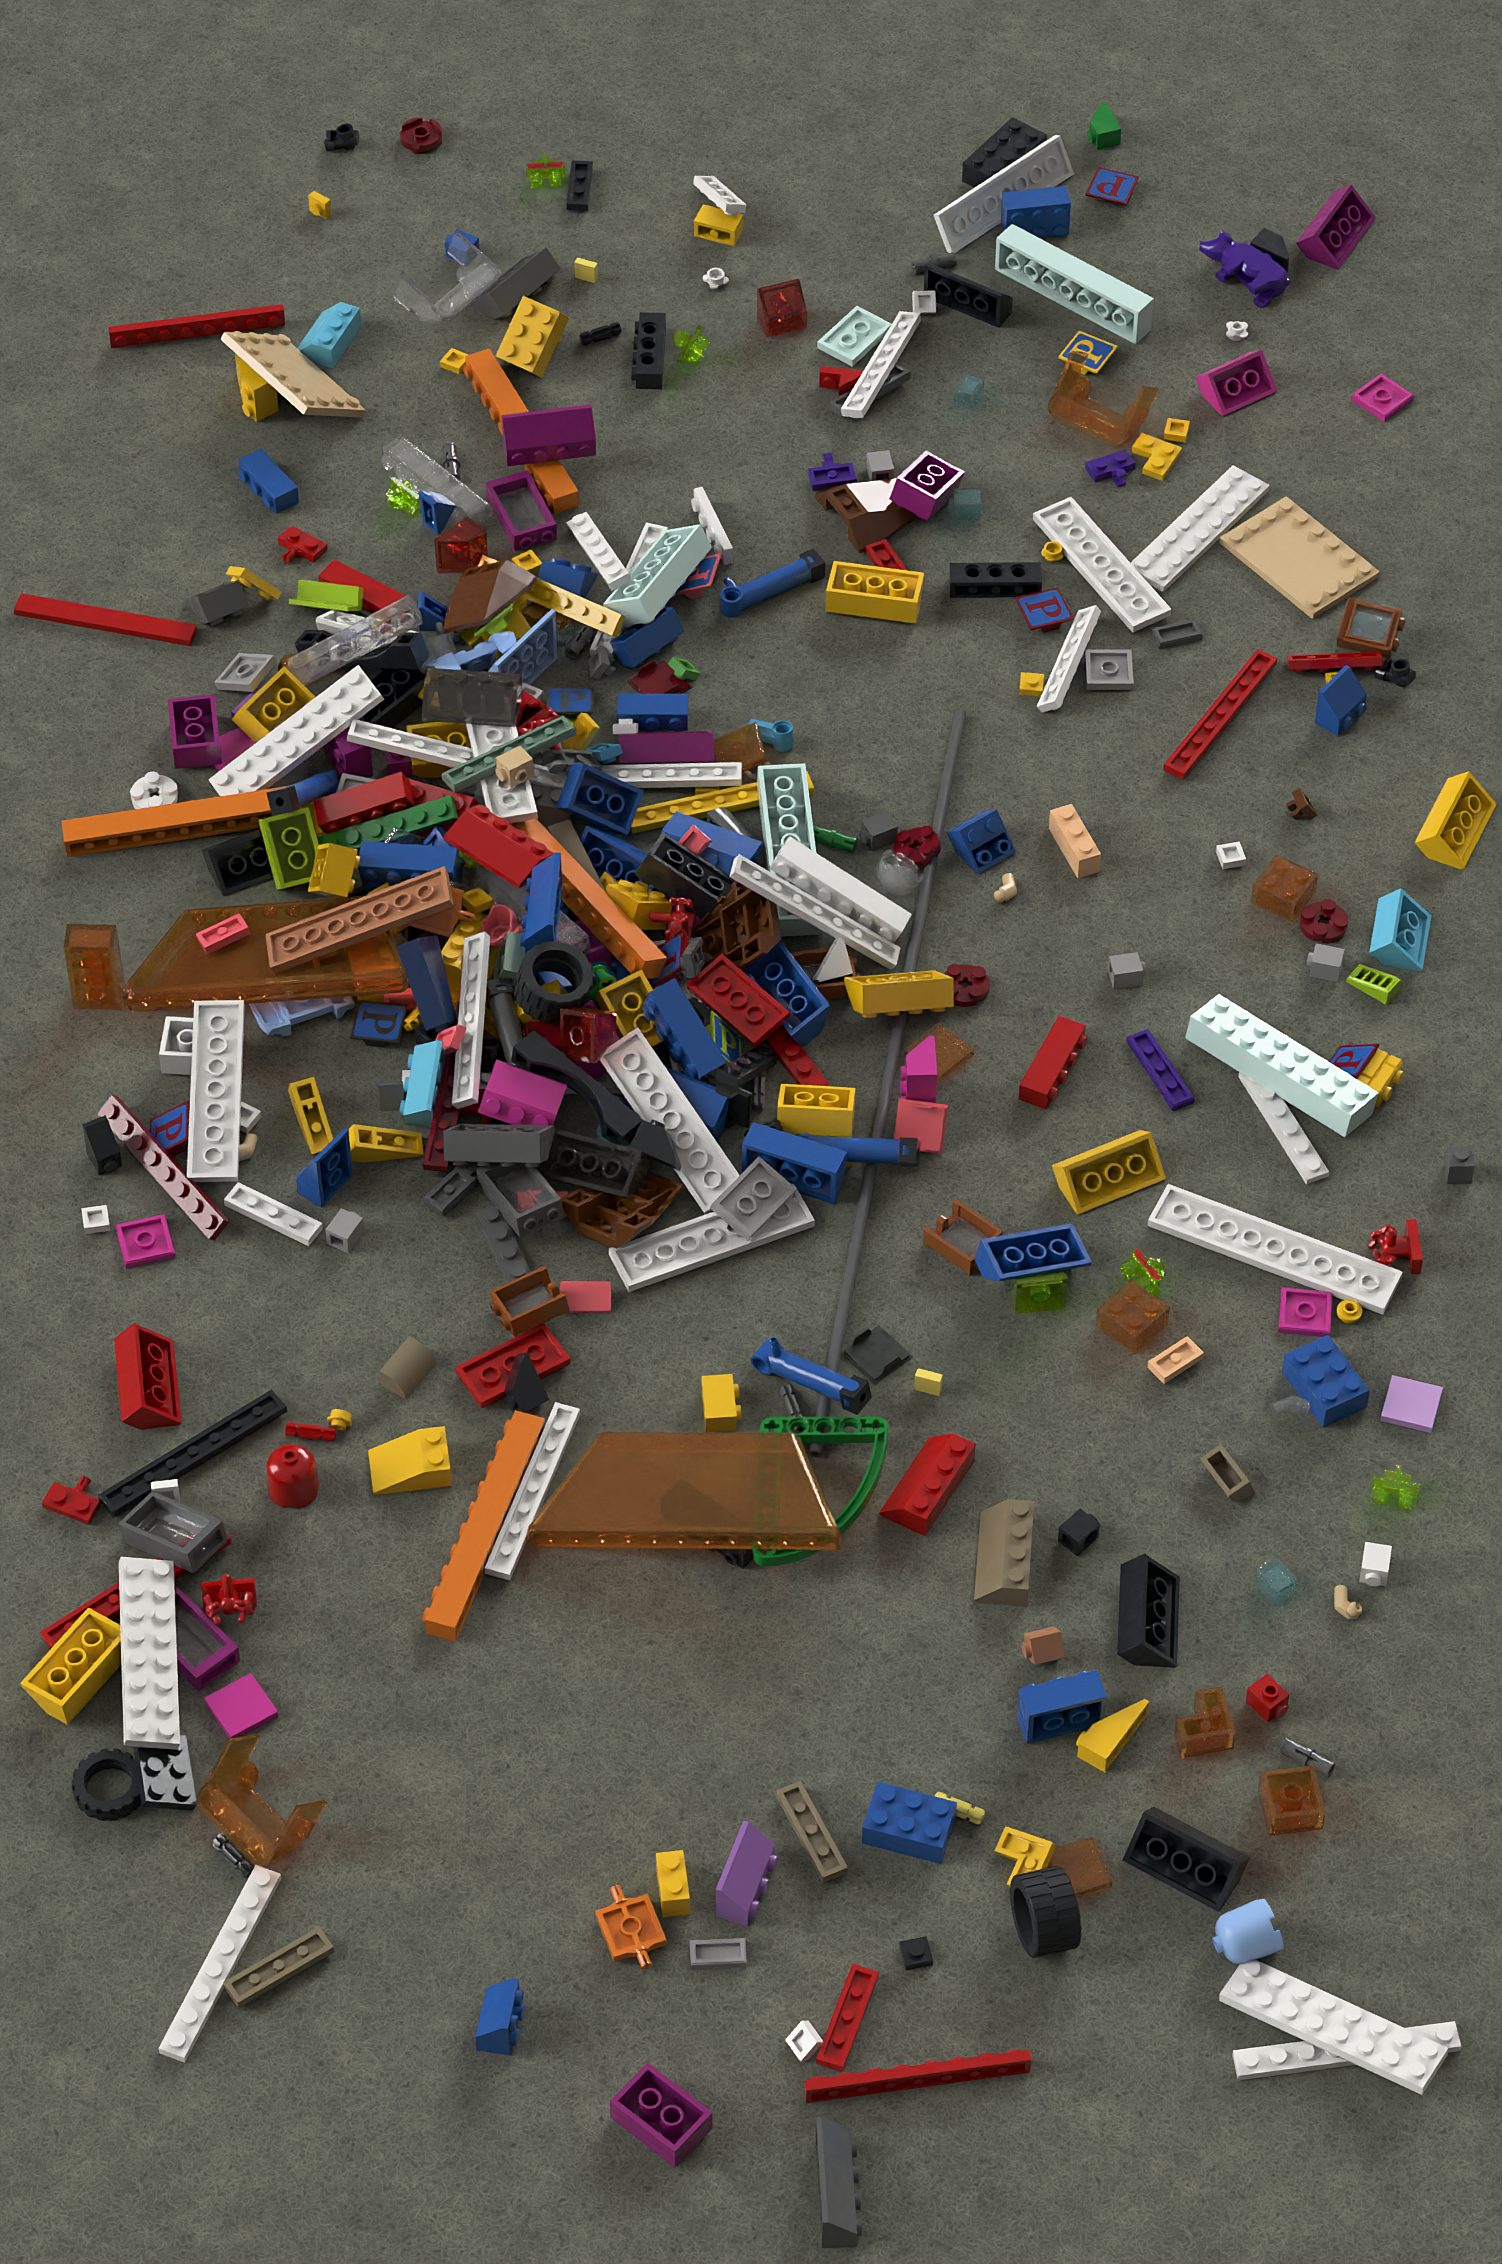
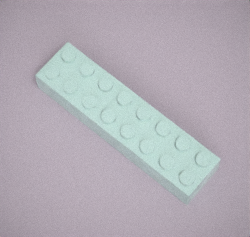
M1013 224L997 237L995 270L1134 344H1137L1151 331L1154 298Z
M805 763L758 766L757 789L767 870L809 894L770 869L775 857L789 836L816 853ZM777 905L781 937L823 934L821 929Z
M1218 994L1190 1017L1185 1037L1187 1040L1245 1076H1251L1256 1079L1255 1082L1263 1087L1267 1086L1272 1089L1277 1096L1343 1137L1350 1134L1373 1114L1379 1092L1232 1003L1227 998Z

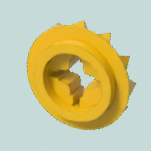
M418 1007L404 1020L406 1023L403 1027L407 1031H412L423 1022Z

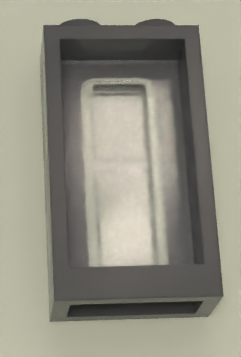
M492 1162V1165L481 1166L476 1169L479 1188L490 1202L495 1205L499 1213L519 1237L565 1218L561 1198L535 1167H525L524 1163H516L515 1166H501L500 1162Z
M154 1491L118 1523L124 1543L162 1560L173 1561L174 1565L191 1573H195L228 1541L221 1520Z

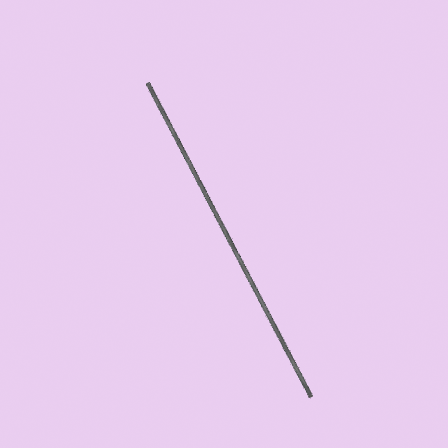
M957 709L954 712L932 824L933 831L937 833L940 842L942 840L966 712L961 709ZM936 854L930 859L931 863L923 869L903 973L916 972L938 860ZM900 1011V1015L894 1017L871 1138L883 1139L908 1011ZM878 1163L865 1164L826 1368L838 1373ZM820 1394L816 1417H829L832 1398ZM821 1427L817 1431L826 1433L827 1427ZM811 1443L809 1455L811 1457H821L824 1443Z

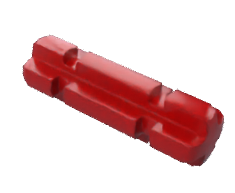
M288 1422L285 1427V1435L291 1437L299 1435L300 1438L317 1440L323 1438L325 1441H335L337 1434L335 1427L325 1426L323 1428L318 1425H298V1423Z

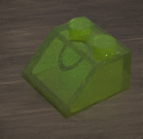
M1063 1271L1010 1280V1293L1015 1314L1065 1309L1067 1275Z

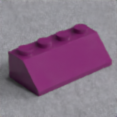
M1348 185L1331 194L1296 244L1307 259L1339 269L1376 217L1354 187Z
M591 404L502 415L503 449L507 467L596 456V436Z
M713 731L619 734V744L623 752L619 755V763H624V765H637L638 763L662 764V762H671V764H684L685 762L709 763V761H714Z

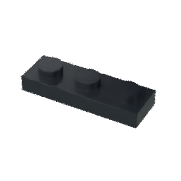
M572 160L566 202L567 210L588 211L593 161Z

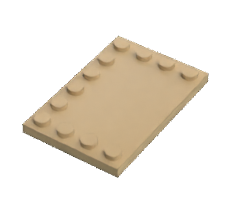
M239 331L223 333L221 340L303 415L363 417L366 410L359 404V400L347 394L298 350L287 336L283 334L271 335L268 333L256 334L253 332L241 333Z
M1287 496L1222 535L1219 540L1221 545L1312 619L1379 578L1380 575L1378 569Z

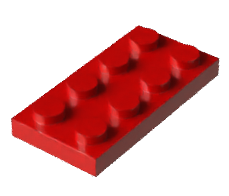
M723 954L718 956L697 977H694L686 984L687 989L700 1001H703L708 1008H711L713 1012L754 1048L790 1018L788 1010Z
M545 1323L455 1367L456 1375L481 1409L507 1396L504 1390L516 1355L528 1353L540 1379L571 1364L570 1357Z

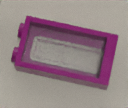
M528 470L485 482L486 498L514 551L528 549L532 546L549 543L557 539L556 522Z
M177 1587L174 1589L177 1671L199 1692L240 1662L239 1647Z

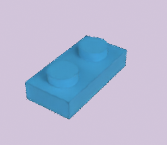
M601 743L586 749L592 751L599 762L602 761L603 764L615 761L616 756L623 753L620 744Z

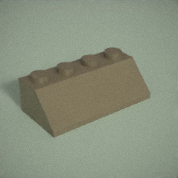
M1007 1499L981 1511L974 1595L975 1603L1027 1606L1034 1501Z

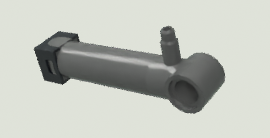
M511 978L487 980L486 1008L491 1009L506 1063L516 1066L511 1062L513 1046L524 1038V1033L513 1000L514 988Z

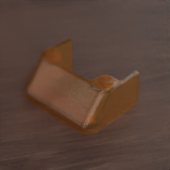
M1071 351L1048 403L1049 413L1053 417L1109 445H1122L1145 422L1159 388L1141 386L1134 404L1129 405L1124 415H1121L1088 398L1091 392V383L1088 378L1080 375L1089 354Z
M253 1734L230 1738L200 1789L197 1803L200 1810L255 1865L260 1867L271 1866L309 1837L328 1803L325 1800L296 1805L285 1822L253 1790L258 1781V1770L249 1757L257 1745L260 1736Z

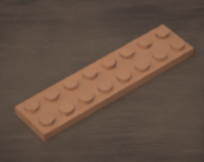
M443 866L267 933L266 942L271 971L273 974L454 906L448 871Z

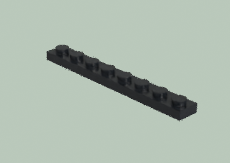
M271 1389L98 1494L101 1504L113 1518L144 1500L152 1492L151 1482L180 1478L285 1414L287 1406Z

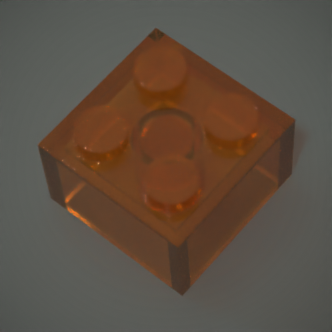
M1275 855L1253 884L1251 904L1293 923L1316 893L1318 874L1279 855Z
M1130 1279L1097 1308L1096 1327L1135 1355L1168 1325L1170 1307Z
M1314 1765L1260 1772L1258 1792L1269 1836L1323 1829L1326 1812Z

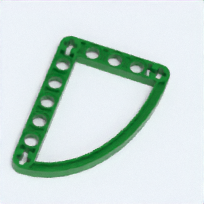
M877 1416L770 1417L761 1422L753 1535V1557L756 1564L760 1566H777L802 1560L829 1546L851 1527L871 1499L883 1470L889 1434L888 1424L884 1418ZM852 1426L857 1428L854 1433L844 1432L846 1427ZM795 1427H803L805 1429L804 1432L799 1434L793 1433L791 1430ZM821 1427L831 1428L830 1432L828 1433H820L817 1431ZM770 1429H775L774 1437H770ZM784 1443H874L872 1456L864 1478L843 1511L816 1534L792 1545L778 1548ZM768 1447H775L778 1449V1451L773 1454H768L764 1452V1450ZM768 1467H774L775 1469H777V1471L773 1474H766L763 1472V1470ZM768 1487L776 1490L769 1495L762 1493V1490ZM765 1508H772L774 1510L770 1515H763L761 1513ZM766 1528L773 1530V1533L768 1536H763L759 1532ZM763 1545H768L767 1555H762Z

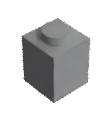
M889 450L867 453V472L870 481L894 479V467Z
M1316 944L1314 953L1309 952L1306 966L1310 967L1309 976L1338 982L1345 949Z
M1138 952L1109 956L1108 973L1113 989L1142 985V977L1146 976V967L1144 961L1140 962Z
M341 1208L325 1229L327 1244L349 1254L364 1233L363 1218L355 1212H349Z

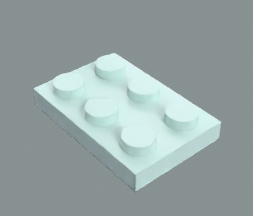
M856 306L817 342V348L853 367L884 338L892 324Z

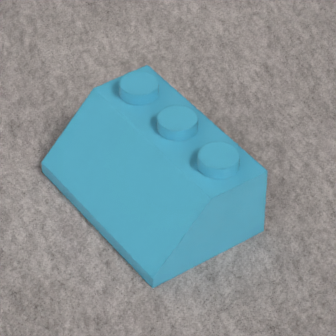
M339 302L323 311L297 349L313 363L334 368L362 327L360 308Z
M1401 888L1379 898L1369 953L1384 966L1422 971L1431 915Z
M437 1040L417 1045L414 1048V1054H409L408 1069H411L410 1078L406 1077L404 1081V1092H407L406 1101L402 1100L400 1105V1115H403L405 1124L431 1127L446 1059L443 1041Z

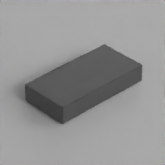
M1195 619L1151 630L1159 650L1203 639V634Z

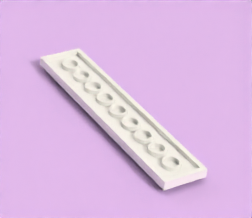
M1170 1184L1166 1186L1148 1219L1149 1227L1318 1291L1333 1293L1332 1296L1342 1300L1356 1301L1361 1307L1382 1315L1403 1274L1402 1271Z

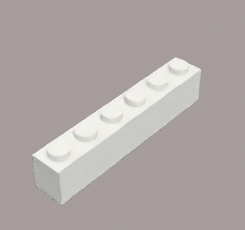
M790 836L770 866L771 870L823 903L893 944L912 915Z

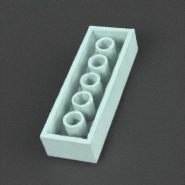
M701 524L665 530L629 572L632 580L616 588L603 603L604 607L626 616L622 626L627 628L634 624L642 623L646 625L653 622L659 611L665 608L668 600L676 594L677 589L686 582V578L696 570V566L700 561L705 559L712 546Z

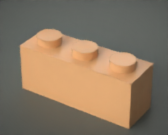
M1069 804L1050 810L1049 830L1076 877L1081 878L1100 872L1101 853L1073 805Z

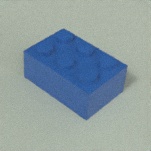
M1058 186L1002 192V231L1004 232L1013 224L1038 238L1069 235L1071 201L1067 187Z
M576 763L570 767L556 808L594 826H599L614 835H628L644 791L587 764Z
M1329 1335L1284 1354L1282 1373L1323 1428L1367 1408L1369 1388Z
M1082 1671L1074 1676L1058 1677L1049 1682L1029 1684L1019 1689L1017 1718L1027 1744L1089 1729L1094 1723L1105 1718L1107 1695L1098 1671Z
M877 1782L862 1827V1844L942 1864L956 1821L957 1802Z

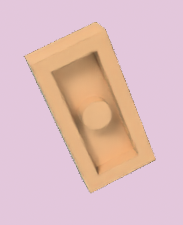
M1187 1336L1149 1360L1147 1368L1165 1384L1202 1360L1204 1352Z

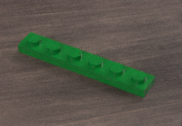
M449 795L320 836V844L332 843L360 851L362 841L386 843L456 821L458 816L454 797Z

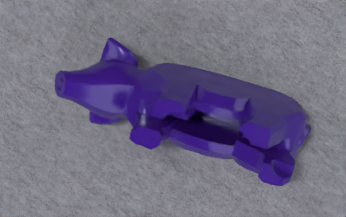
M1223 230L1220 231L1219 237L1216 239L1200 241L1199 251L1212 260L1221 261L1223 264L1220 271L1215 274L1216 278L1224 282L1236 276L1252 294L1258 295L1254 298L1253 303L1260 308L1269 305L1274 297L1283 294L1286 287L1291 284V280L1287 278L1286 270L1275 262L1268 253H1262L1249 244L1234 241Z

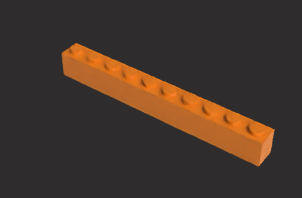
M489 348L465 356L466 366H463L466 378L472 380L474 391L480 393L483 406H488L492 420L497 421L499 431L503 435L502 415L529 411ZM559 460L524 464L525 471L528 470L538 491L541 492L547 507H550L554 514L579 506L578 490Z
M284 787L63 820L62 829L67 857L260 828L258 820L272 817L266 792Z
M537 819L509 823L516 829L526 832L528 837L534 841L544 844L551 852L561 853L562 901L631 975L642 970L647 979L660 977L667 957Z
M515 1410L511 1420L507 1419L504 1426L505 1435L502 1440H498L495 1447L496 1456L494 1460L488 1462L486 1479L479 1483L476 1502H471L467 1523L463 1522L461 1525L458 1544L454 1543L451 1548L449 1565H444L441 1572L442 1581L433 1590L431 1598L433 1602L430 1608L426 1607L423 1613L422 1622L425 1623L426 1634L457 1641L484 1578L486 1563L545 1428V1418Z

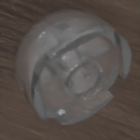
M888 849L879 858L875 868V877L880 885L879 888L886 895H908L918 888L924 876L923 874L919 876L917 873L919 867L910 858L900 852H897L896 855L890 854L892 850Z

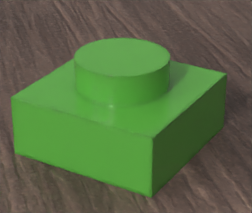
M672 657L668 663L674 670V675L681 680L690 679L696 681L701 674L688 660Z

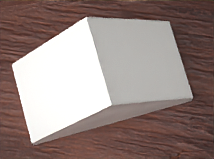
M839 937L834 940L811 980L816 984L853 973L844 939Z

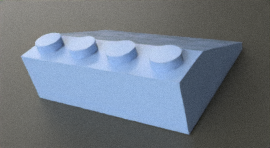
M551 609L499 658L478 683L477 688L505 683L506 690L519 688L523 682L530 685L557 659L555 610Z

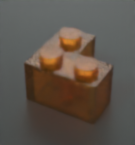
M1222 1686L1196 1691L1194 1700L1195 1715L1176 1718L1174 1737L1180 1757L1186 1758L1234 1749L1236 1730Z

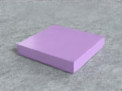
M1392 1375L1380 1421L1431 1433L1443 1387Z

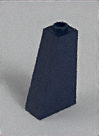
M437 935L417 938L397 946V951L425 1029H435L437 1033L450 1028L449 1023L457 1021Z

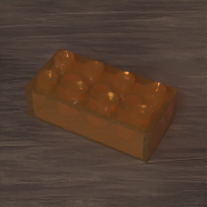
M67 924L64 952L73 1008L122 1010L125 981L116 925Z

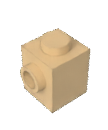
M520 745L496 757V775L500 781H504L510 788L535 776L533 758Z

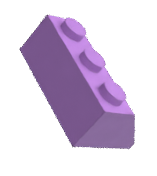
M744 1820L716 1888V1917L748 1926L751 1917L756 1918L760 1907V1902H758L760 1894L765 1895L769 1885L767 1876L769 1871L774 1872L778 1856L775 1855V1844L751 1823Z

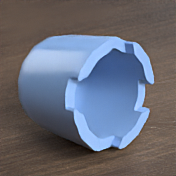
M1265 1899L1254 1900L1219 1917L1215 1926L1216 1937L1212 1938L1218 1954L1223 1952L1225 1957L1232 1963L1244 1964L1247 1961L1256 1960L1284 1949L1280 1930L1274 1931L1270 1919L1275 1917Z

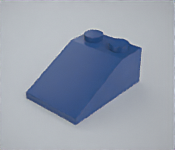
M344 1128L297 1176L298 1194L320 1208L353 1176L349 1130Z

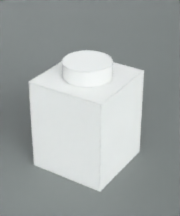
M1365 1542L1359 1582L1366 1583L1369 1586H1386L1392 1546Z

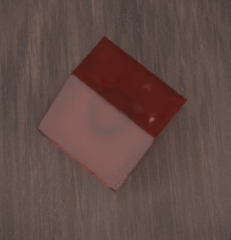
M799 279L757 288V321L765 337L780 335L807 327V309Z
M468 516L434 539L436 571L438 573H464L468 568L477 567L482 555L488 557L486 529Z
M586 1007L561 1008L559 1051L564 1052L570 1060L597 1063L616 1037V1012Z

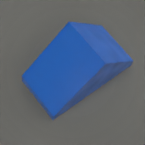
M421 491L419 492L423 523L436 534H440L456 505L442 494Z
M423 591L418 593L419 631H436L435 624L437 622H445L447 607Z

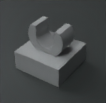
M599 646L589 658L588 665L591 678L600 679L603 673L610 676L616 670V667L611 666L615 660L608 656L607 648Z

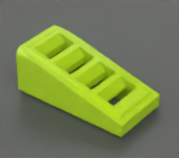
M1361 964L1346 978L1347 983L1385 1005L1400 991L1401 979ZM1360 973L1364 974L1361 979L1356 978Z

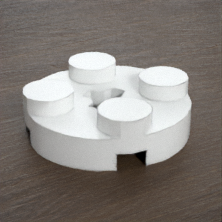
M148 772L145 777L137 780L130 789L131 800L135 809L178 802L177 784L169 777L159 775L157 772ZM157 792L159 793V796L154 795L150 797V794Z

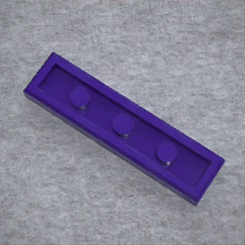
M1149 1029L1126 1037L1127 1044L1172 1111L1195 1102L1194 1096Z

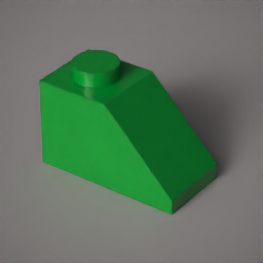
M1106 102L1101 103L1090 120V127L1087 131L1088 141L1093 143L1097 150L1121 143V127Z

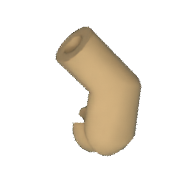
M1011 873L1002 876L1003 886L994 892V898L998 903L1009 901L1017 894L1014 876Z
M246 1134L244 1143L239 1144V1161L250 1159L253 1156L258 1140L255 1134Z
M1338 1585L1334 1588L1335 1610L1347 1619H1357L1362 1613L1361 1605L1348 1601V1588L1346 1586Z

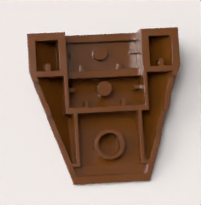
M735 880L731 884L733 889L726 897L721 896L717 900L719 905L712 913L707 912L693 928L692 938L702 937L703 944L701 948L702 952L706 953L705 963L700 972L721 954L726 956L737 967L750 965L767 954L781 940L777 904Z
M643 1170L619 1177L618 1182L606 1186V1183L602 1182L597 1184V1189L585 1191L584 1188L575 1190L562 1197L561 1200L564 1212L579 1234L617 1249L636 1238L651 1226L683 1190V1184Z

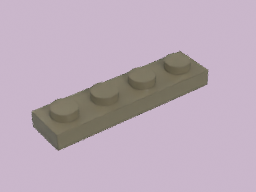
M798 1781L776 1790V1797L822 1883L847 1874L848 1867L802 1782Z
M317 1927L223 1982L224 1988L236 2006L240 2008L335 1952L334 1946L322 1929Z

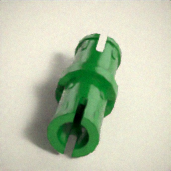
M813 825L815 841L827 844L829 848L834 846L851 853L855 851L856 848L854 846H857L858 838L840 834L835 829L830 831Z

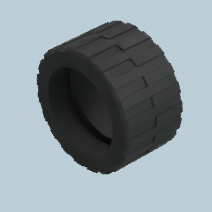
M559 941L542 942V944L533 946L523 958L514 982V996L519 1007L523 1009L524 1013L531 1016L532 1019L545 1024L567 1023L569 1019H575L582 1012L593 986V967L585 954L568 943H561ZM546 971L560 974L571 983L574 991L567 994L551 993L543 989L536 982L533 975Z
M1053 1866L1014 1875L1010 1883V1902L1018 1937L1026 1953L1032 1958L1076 1949L1080 1945L1082 1938L1081 1916L1075 1891L1066 1871L1060 1866Z

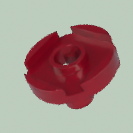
M422 118L410 119L402 125V130L400 131L401 144L414 154H422L423 152L433 150L442 144V128L433 119H429V121H423Z
M928 825L908 831H900L896 836L897 840L893 846V854L897 862L904 864L905 868L919 869L931 863L930 859L935 854L937 857L941 851L939 837L933 831V828Z
M1325 899L1322 902L1312 903L1302 909L1300 929L1308 939L1312 941L1316 939L1328 944L1339 941L1344 937L1348 928V916L1340 906L1336 905L1334 900ZM1320 920H1327L1328 925L1320 924L1319 922Z
M951 964L948 966L944 974L953 977L954 1005L972 1007L988 996L990 983L986 970L983 967L969 964ZM968 983L970 985L967 988H962L961 984Z

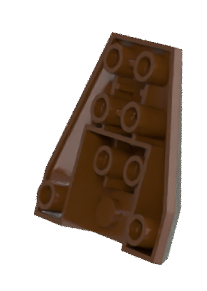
M896 479L844 484L815 494V498L825 511L834 508L848 525V540L859 553L865 551L866 545L883 539L887 540L917 517L913 512L899 507L895 502L889 500Z
M508 560L468 568L459 578L448 601L443 628L444 632L454 631V633H460L470 627L475 629L484 627L491 619L519 597L529 592L537 581L536 576Z

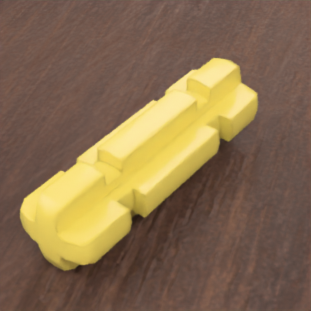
M942 1792L935 1794V1797L957 1802V1817L965 1820L969 1818V1822L977 1825L982 1823L985 1817L984 1809L977 1806L972 1808V1804L952 1796L947 1798L948 1795Z

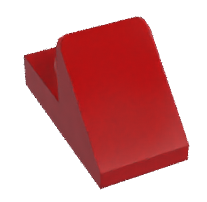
M821 366L819 371V387L838 389L839 397L854 388L863 371Z

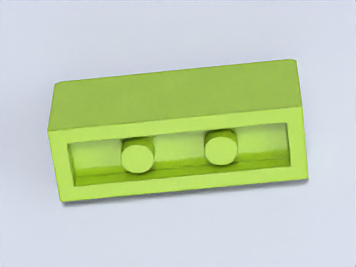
M298 580L297 598L289 599V604L341 611L362 610L363 587Z

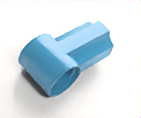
M751 719L748 723L747 738L773 744V748L779 752H787L793 748V725L790 722L782 720L773 724Z

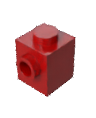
M1269 1674L1264 1675L1247 1688L1246 1703L1267 1723L1275 1717L1277 1719L1281 1718L1287 1712L1289 1694Z

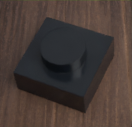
M927 1936L899 1941L905 1970L933 1965Z

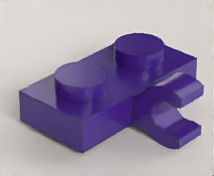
M1125 449L1085 462V469L1094 482L1112 478L1117 487L1126 485V481L1123 479V477L1127 476L1126 472L1135 470V462Z
M832 453L823 454L824 462H822V467L808 468V477L812 491L857 483L852 462L834 465Z

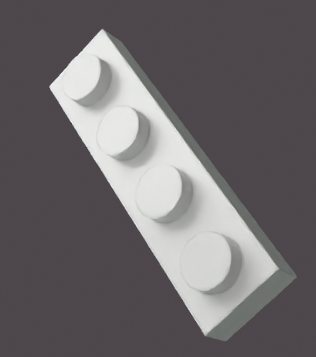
M694 176L693 184L708 199L712 200L717 207H720L725 214L737 215V213H745L746 204L714 176Z
M703 487L695 488L694 498L691 499L693 511L699 513V522L702 527H706V535L709 542L714 544L715 554H721V560L724 565L733 563V547Z
M239 1182L224 1199L225 1206L307 1246H310L323 1229L321 1222Z

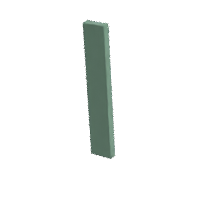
M561 716L442 773V780L456 793L496 774V757L519 745L530 756H533L575 736L576 728L564 716Z

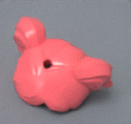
M492 905L488 916L482 920L481 933L485 931L490 936V945L495 947L502 945L508 931L520 934L525 932L523 927L519 925V920L514 911L504 905Z

